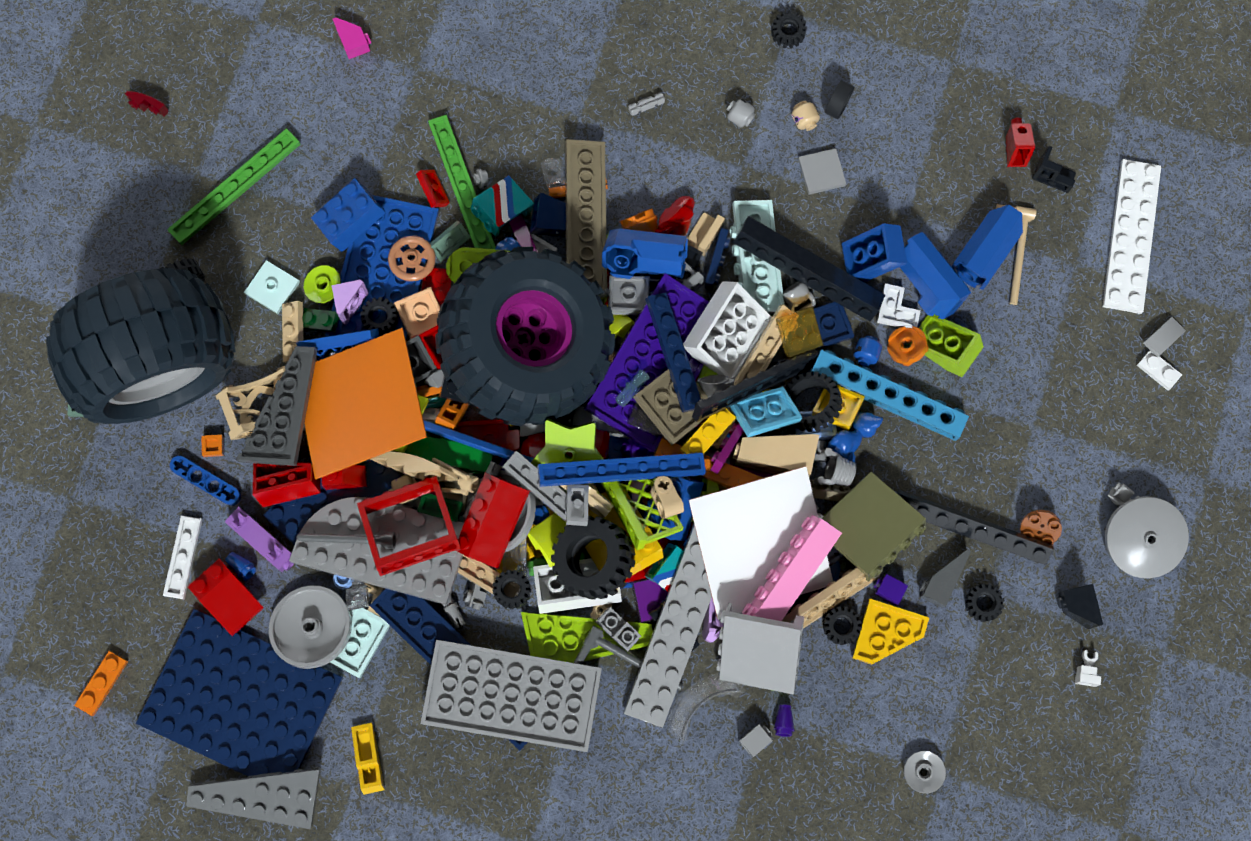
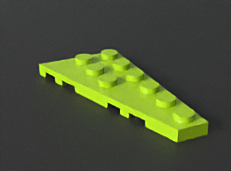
M521 612L530 656L574 663L592 626L594 625L603 630L595 622L597 619ZM628 622L641 635L629 651L648 647L653 634L651 624ZM603 630V638L625 650ZM598 645L597 648L589 651L584 662L614 654Z

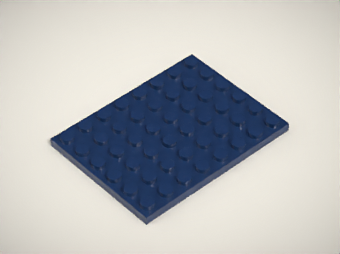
M193 609L136 724L246 776L275 772H294V770L300 769L343 677L321 667L303 669L292 666L277 655L271 644L241 630L231 636L215 618Z

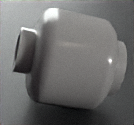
M738 99L737 102L733 100L726 109L729 111L727 115L728 120L740 128L747 127L756 115L754 113L755 108L744 99Z

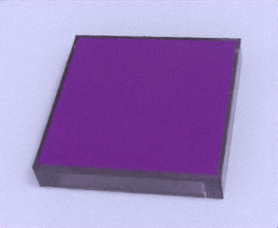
M648 578L631 582L639 623L652 621L648 612L651 609L657 608L659 606L658 603L666 599L668 592Z

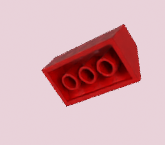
M485 472L458 537L461 548L455 551L476 561L498 568L530 491L501 477Z

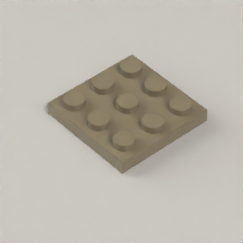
M669 369L633 397L671 446L703 421L696 422L692 418L694 410L685 413L681 411ZM696 383L701 399H707L708 396Z

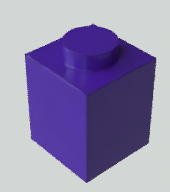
M885 574L882 578L878 577L874 585L876 589L874 594L896 606L900 603L908 585Z

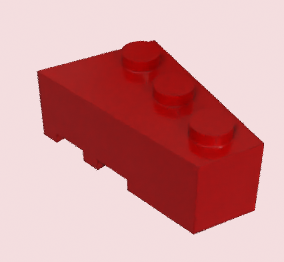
M253 463L252 495L262 507L321 493V478L315 479L311 463H297V466Z

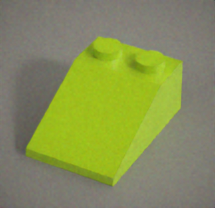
M935 314L933 316L927 315L919 326V329L924 332L929 347L925 356L945 370L963 377L984 347L981 335L946 319H939V316Z

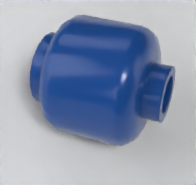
M865 336L858 340L853 355L862 366L874 365L879 360L882 345L876 337Z

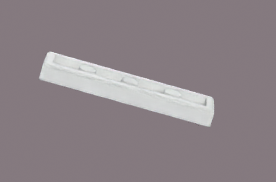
M181 515L163 593L165 597L185 600L203 520L201 518Z

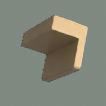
M703 213L688 237V244L703 252V256H705L724 225L725 218L718 215L715 219Z

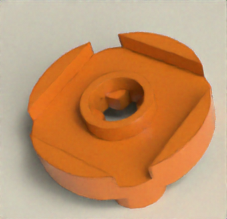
M914 326L912 328L900 327L888 339L887 350L890 357L895 362L901 363L904 366H910L912 363L919 361L929 349L924 332ZM912 342L909 348H904V343L909 344Z

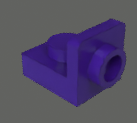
M630 438L624 440L621 447L622 458L649 457L654 454V452L649 451Z

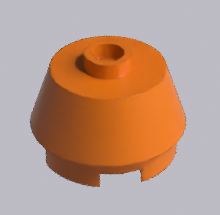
M648 209L620 221L623 229L655 233V230L658 228L657 215L654 214L653 209Z

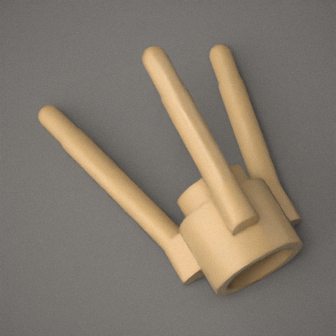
M432 458L433 462L460 476L458 485L461 489L441 488L442 492L460 493L466 496L469 492H476L480 484L478 477L470 475L460 468H454L436 458Z

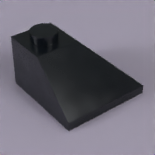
M1093 584L1058 593L1057 604L1065 615L1087 629L1103 625Z

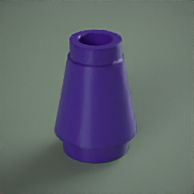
M779 705L774 725L775 735L790 737L792 732L795 731L790 705Z

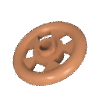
M406 236L396 241L391 247L388 255V264L391 271L398 278L405 281H418L428 276L434 268L436 260L435 251L433 248H430L431 244L427 240L418 236ZM408 244L410 249H407L403 253L401 251V248ZM418 245L425 249L422 253L415 249ZM414 255L415 259L409 260L408 257ZM402 257L403 265L398 266L396 258ZM422 258L428 260L425 267L420 266ZM407 267L415 268V273H406Z

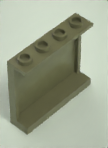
M872 472L822 518L842 533L833 547L863 572L868 582L872 578H877L883 571L882 568L887 563L889 565L893 563L897 558V554L901 550H906L910 546L911 540L915 536L919 537L926 529V518Z

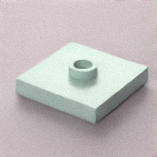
M266 260L244 293L276 314H279L282 304L288 301L300 281Z

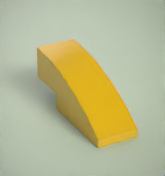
M367 723L351 727L355 761L362 793L365 795L385 790L373 724Z

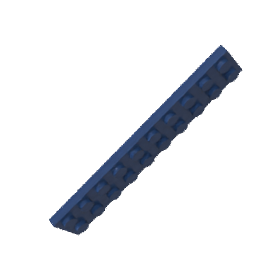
M385 589L369 605L430 665H432L436 640L472 646L423 598ZM508 739L519 751L528 743Z

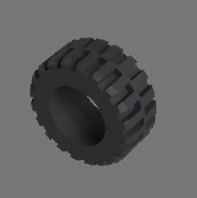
M588 516L587 526L566 525L564 533L560 532L557 538L559 540L552 547L555 550L554 555H551V562L555 563L552 566L554 574L558 575L556 577L557 581L564 585L566 590L592 600H596V598L605 599L608 597V594L613 596L618 593V587L623 589L627 584L625 582L626 578H631L633 574L630 572L631 567H635V560L632 559V556L635 555V548L630 546L632 541L630 537L626 536V532L618 527V525L598 516L596 518ZM601 539L607 547L606 563L597 574L586 577L580 569V555L586 545L594 540Z

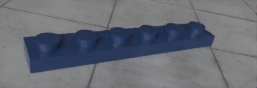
M661 293L648 296L645 300L667 368L670 372L681 411L685 413L695 410V404L701 400L667 294Z

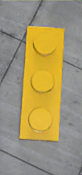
M727 408L710 416L683 445L680 451L683 454H704L736 417Z

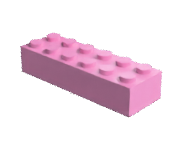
M814 515L807 517L802 523L801 527L803 529L799 535L796 534L791 539L790 548L787 552L784 551L778 558L779 564L775 569L772 568L766 576L767 582L763 587H758L754 593L756 598L751 604L748 603L744 607L742 613L782 621L842 533Z

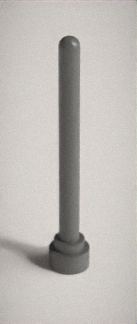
M386 532L381 536H374L376 544H381L385 549H395V532ZM299 533L297 535V540L301 542L369 544L366 535Z

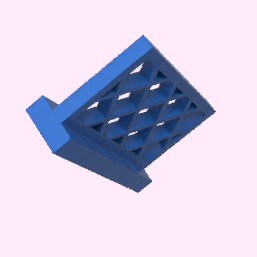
M378 329L299 341L296 344L300 347H315L318 350L317 355L319 358L317 361L327 358L325 354L328 349L340 353L347 346L355 347L356 344H362L379 337Z

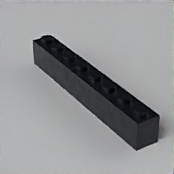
M750 216L746 218L733 241L735 245L868 321H871L878 313L885 294Z

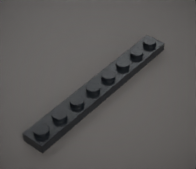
M815 348L807 352L803 351L798 356L788 358L779 365L775 364L770 369L761 371L754 377L746 378L737 385H731L720 393L716 392L705 400H699L695 404L692 418L699 422L812 368L819 356V352Z
M899 489L897 491L901 498L924 516L927 523L1043 565H1046L1053 551L1052 544Z

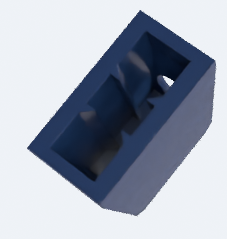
M540 193L534 199L530 234L560 236L566 231V203Z

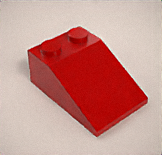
M221 559L214 562L187 586L231 636L236 634L264 608L232 569Z

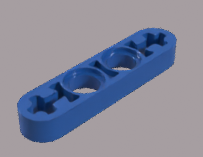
M176 456L171 460L170 469L176 475L229 506H234L240 502L241 494L232 485L185 457ZM183 461L182 464L189 469L188 472L181 468L177 470L176 463ZM195 471L202 472V478L199 481L192 480V474ZM212 481L219 482V488L216 491L209 490V484ZM223 489L229 493L235 491L233 495L236 497L234 500L230 499L227 501L228 497L221 492Z

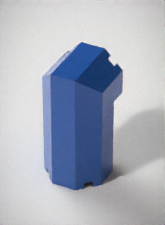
M1009 204L989 211L952 264V268L956 269L957 274L966 284L973 288L976 285H980L979 289L984 290L1023 234L1022 213Z
M620 228L610 230L602 251V266L605 269L608 268L611 271L610 274L616 278L630 279L635 273L660 276L666 273L670 277L683 278L686 268L685 258H687L688 254L687 236Z
M921 232L907 240L908 244L904 247L907 264L900 268L919 291L918 304L929 316L935 314L939 316V319H945L956 312L971 294V291L928 236Z

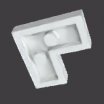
M885 284L883 288L885 297L879 310L877 323L899 328L917 327L921 310L901 306L904 287Z

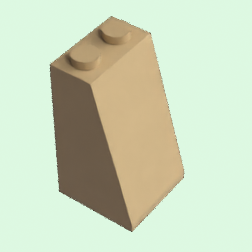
M819 435L742 438L740 443H736L732 459H736V466L774 475L806 466L808 476L810 477Z

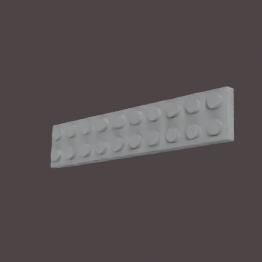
M694 524L623 711L628 716L662 728L712 598Z

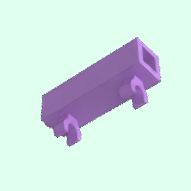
M238 507L227 518L225 523L279 571H288L294 565V563L289 561L292 553L243 509Z

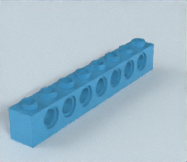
M829 350L820 351L811 371L812 375H814V372H819L820 375L824 373L827 377L832 378L836 385L865 396V401L954 441L960 438L969 418L959 408L952 409L941 400H932L921 391H912L906 384L892 382L888 376L874 374L870 368L854 365L852 360L847 358L841 359ZM829 366H837L839 372L833 373ZM848 374H855L857 381H851L848 378ZM866 382H873L876 389H869ZM885 390L892 391L894 397H887L885 395ZM903 399H910L912 406L905 405ZM922 407H928L931 411V414L927 415L923 413ZM940 415H946L949 418V423H944Z

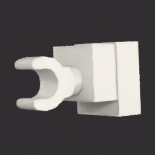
M1085 650L1082 652L1084 665L1077 667L1075 684L1097 687L1101 685V676H1097V668L1093 666L1098 659V652L1093 653V658L1089 659L1087 656L1088 651Z

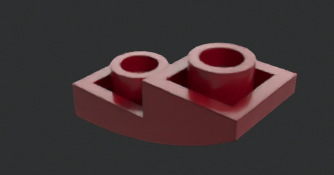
M133 91L125 93L129 100L127 103L135 110L139 108L145 112L148 108L153 114L157 115L159 113L163 117L169 112L162 102L151 96Z

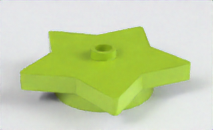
M548 418L545 421V446L531 461V464L537 468L538 464L604 460L595 448L596 422L593 421L576 427H568ZM566 452H571L573 457L568 456Z

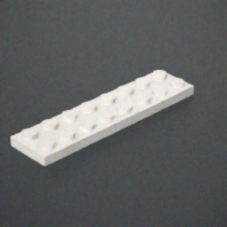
M1125 159L1121 161L1102 307L1142 314L1144 311L1161 166Z

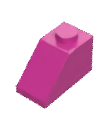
M333 18L348 59L370 52L368 45L371 44L368 33L364 34L360 26L339 18Z

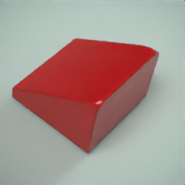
M520 430L507 431V449L520 453Z

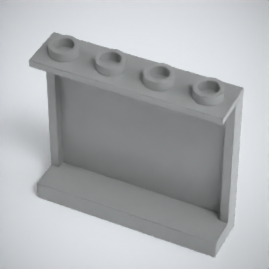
M729 603L727 610H723L721 615V623H724V627H721L719 639L723 640L718 650V655H721V659L719 658L717 664V671H720L719 680L794 694L798 677L804 617L796 615L794 623L731 612L732 603Z

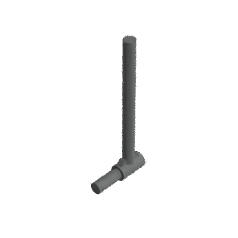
M594 625L585 638L584 645L574 661L575 664L582 665L589 651L597 648L599 645L640 668L642 663L641 659L603 638V630ZM682 682L679 683V686H678V689H677V690H679V691H680V689H681L682 686H683V683H682Z

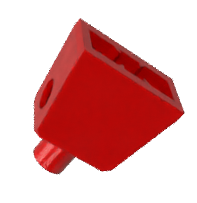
M1014 118L1011 120V126L1006 135L1007 167H1027L1035 149L1032 127L1029 123H1023L1022 118Z

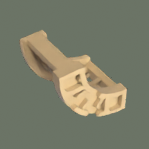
M285 366L278 368L277 372L260 380L234 387L233 385L225 386L221 389L220 393L215 395L216 399L220 401L229 425L230 432L228 434L231 440L251 436L256 426L254 425L255 422L252 421L253 416L248 415L259 416L261 412L250 409L260 393L272 396L276 389L277 381L281 379L285 372ZM238 397L240 400L238 402L233 401L235 406L242 408L233 409L229 398ZM235 414L240 415V425L237 422Z

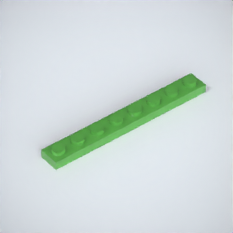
M447 115L429 120L430 129L474 248L496 249L490 232L485 228L484 223L473 215L470 209L476 193Z
M286 128L167 230L183 245L301 145L300 142Z

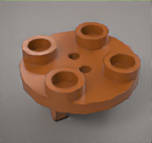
M1036 510L1025 515L1021 521L1020 531L1021 534L1053 545L1061 536L1062 525L1056 514L1048 510Z

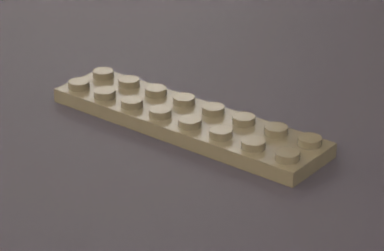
M566 139V263L570 264L575 260L586 269L583 275L589 282L592 283L596 280L602 290L607 289V268L605 269L602 266V251L607 240L605 142Z

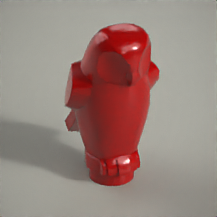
M681 196L676 199L660 216L659 225L655 233L686 236L694 215L695 200L690 196Z

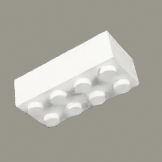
M591 558L579 560L580 569L584 576L590 577L599 572ZM549 565L533 567L540 614L622 602L620 587L617 588L618 593L613 596L608 594V597L605 599L596 598V600H592L566 590L564 585L557 581L556 577L558 575L553 573L552 567H549Z

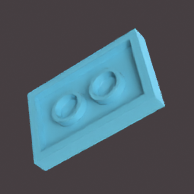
M784 387L755 394L730 406L747 437L801 422L802 419L801 414Z

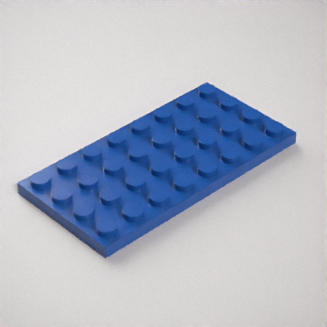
M372 195L386 213L348 247L340 276L341 283L355 280L363 281L369 294L347 325H344L339 318L336 333L326 332L325 337L366 331L367 329H365L361 321L360 313L363 311V305L366 306V302L368 300L371 302L372 298L376 300L379 297H382L383 300L386 298L390 303L394 304V302L420 291L422 279L418 281H405L398 278L389 267L388 255L393 244L406 236H418L431 243L439 214L438 208ZM408 244L401 248V251L403 253L407 249H410ZM418 245L415 248L420 253H422L425 250L420 245ZM410 255V256L408 257V259H409V260H414V259H415V256H414V255ZM402 257L396 258L398 266L403 265ZM422 258L420 266L425 267L427 260ZM407 267L406 273H415V268ZM335 301L333 303L332 311H336ZM377 310L372 315L373 322L378 324L383 323L387 319V313L383 310ZM398 315V324L395 325V329H391L390 332L403 328L405 340L407 342L408 334Z

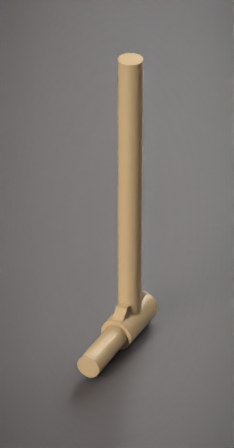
M997 204L996 209L1006 205ZM1021 206L1014 207L1022 213L1023 234L1017 242L1009 303L1012 305L1018 304L1028 222L1034 220L1036 216V209Z

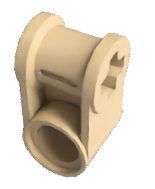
M666 476L656 478L651 489V496L661 518L666 519L683 513L684 505L682 499L677 494L671 479Z

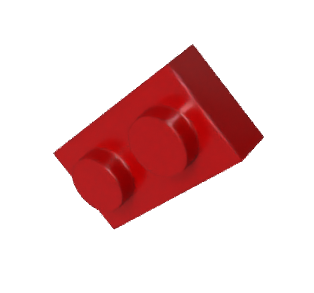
M420 170L416 173L431 208L446 207L450 202L435 170Z

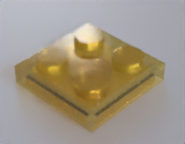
M813 307L776 318L786 357H792L823 346Z

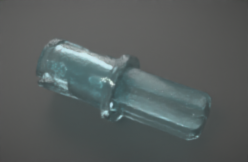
M639 370L634 378L625 384L626 387L616 397V402L622 407L626 406L632 397L639 392V389L645 382L650 379L648 374L643 370Z

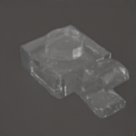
M351 579L352 588L346 589V606L348 610L369 607L367 586L363 582Z

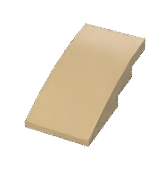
M390 451L371 458V460L387 468H392L405 475L408 474L420 481L437 476L438 482L458 481L460 477L429 460L407 453Z

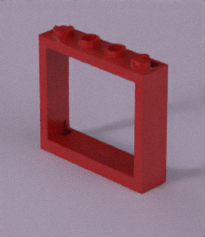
M437 476L425 478L414 484L404 485L402 488L394 491H386L382 495L366 498L362 502L357 503L373 560L380 576L461 548ZM435 491L449 534L380 558L367 514Z

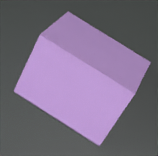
M361 280L331 285L336 312L344 325L348 324L369 294L364 282Z

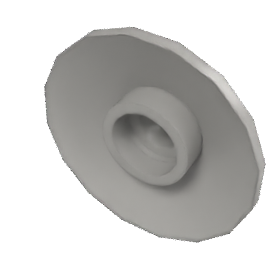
M920 751L914 753L905 763V780L913 790L919 793L929 794L935 792L942 786L945 780L946 769L944 763L932 752ZM922 768L927 770L926 776H921L920 770Z

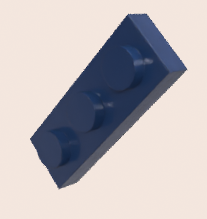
M721 228L704 288L712 290L714 284L718 285L720 273H717L718 267H723L726 255H722L724 248L728 249L731 237H727L729 232L727 229Z

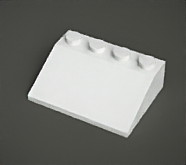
M722 281L683 343L684 349L694 359L718 375H725L735 380L772 317L738 282Z

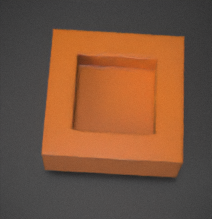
M222 434L201 436L203 457L224 456V436Z

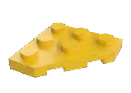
M869 599L852 659L872 665L922 639L925 635L929 617Z

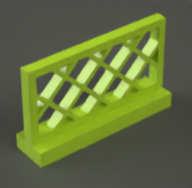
M656 479L636 480L644 483L642 490L630 487L632 480H629L628 485L622 484L619 481L601 482L636 550L643 549L645 544L683 531V526L677 515L666 518L674 522L675 527L673 528L662 526L664 519L661 520L660 525L648 521L651 513L660 516L658 510L653 509L655 502L651 494L644 492L646 485L653 487ZM628 491L639 495L637 502L627 498ZM642 496L653 500L651 507L639 503ZM637 508L648 512L646 519L636 515ZM646 525L658 529L656 534L647 536L644 530Z

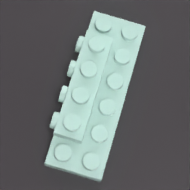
M772 200L734 201L732 203L734 223L730 227L731 238H736L748 216L776 231ZM732 245V256H736L737 261L734 264V274L738 275V283L768 314H774L779 305H784L780 270L741 247Z

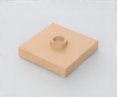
M431 287L394 302V306L410 340L437 326L440 306Z

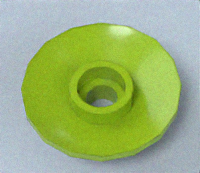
M328 265L313 268L304 280L303 288L305 295L315 303L331 301L334 298L331 285L341 284L340 274Z

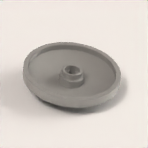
M1142 496L1126 501L1113 512L1105 530V546L1111 560L1122 571L1138 578H1156L1167 574L1180 563L1188 547L1189 532L1183 515L1175 506L1156 497Z
M314 585L301 587L287 594L275 607L269 622V638L274 651L288 664L303 669L321 667L334 660L347 645L352 630L351 613L345 601L334 591L326 587Z

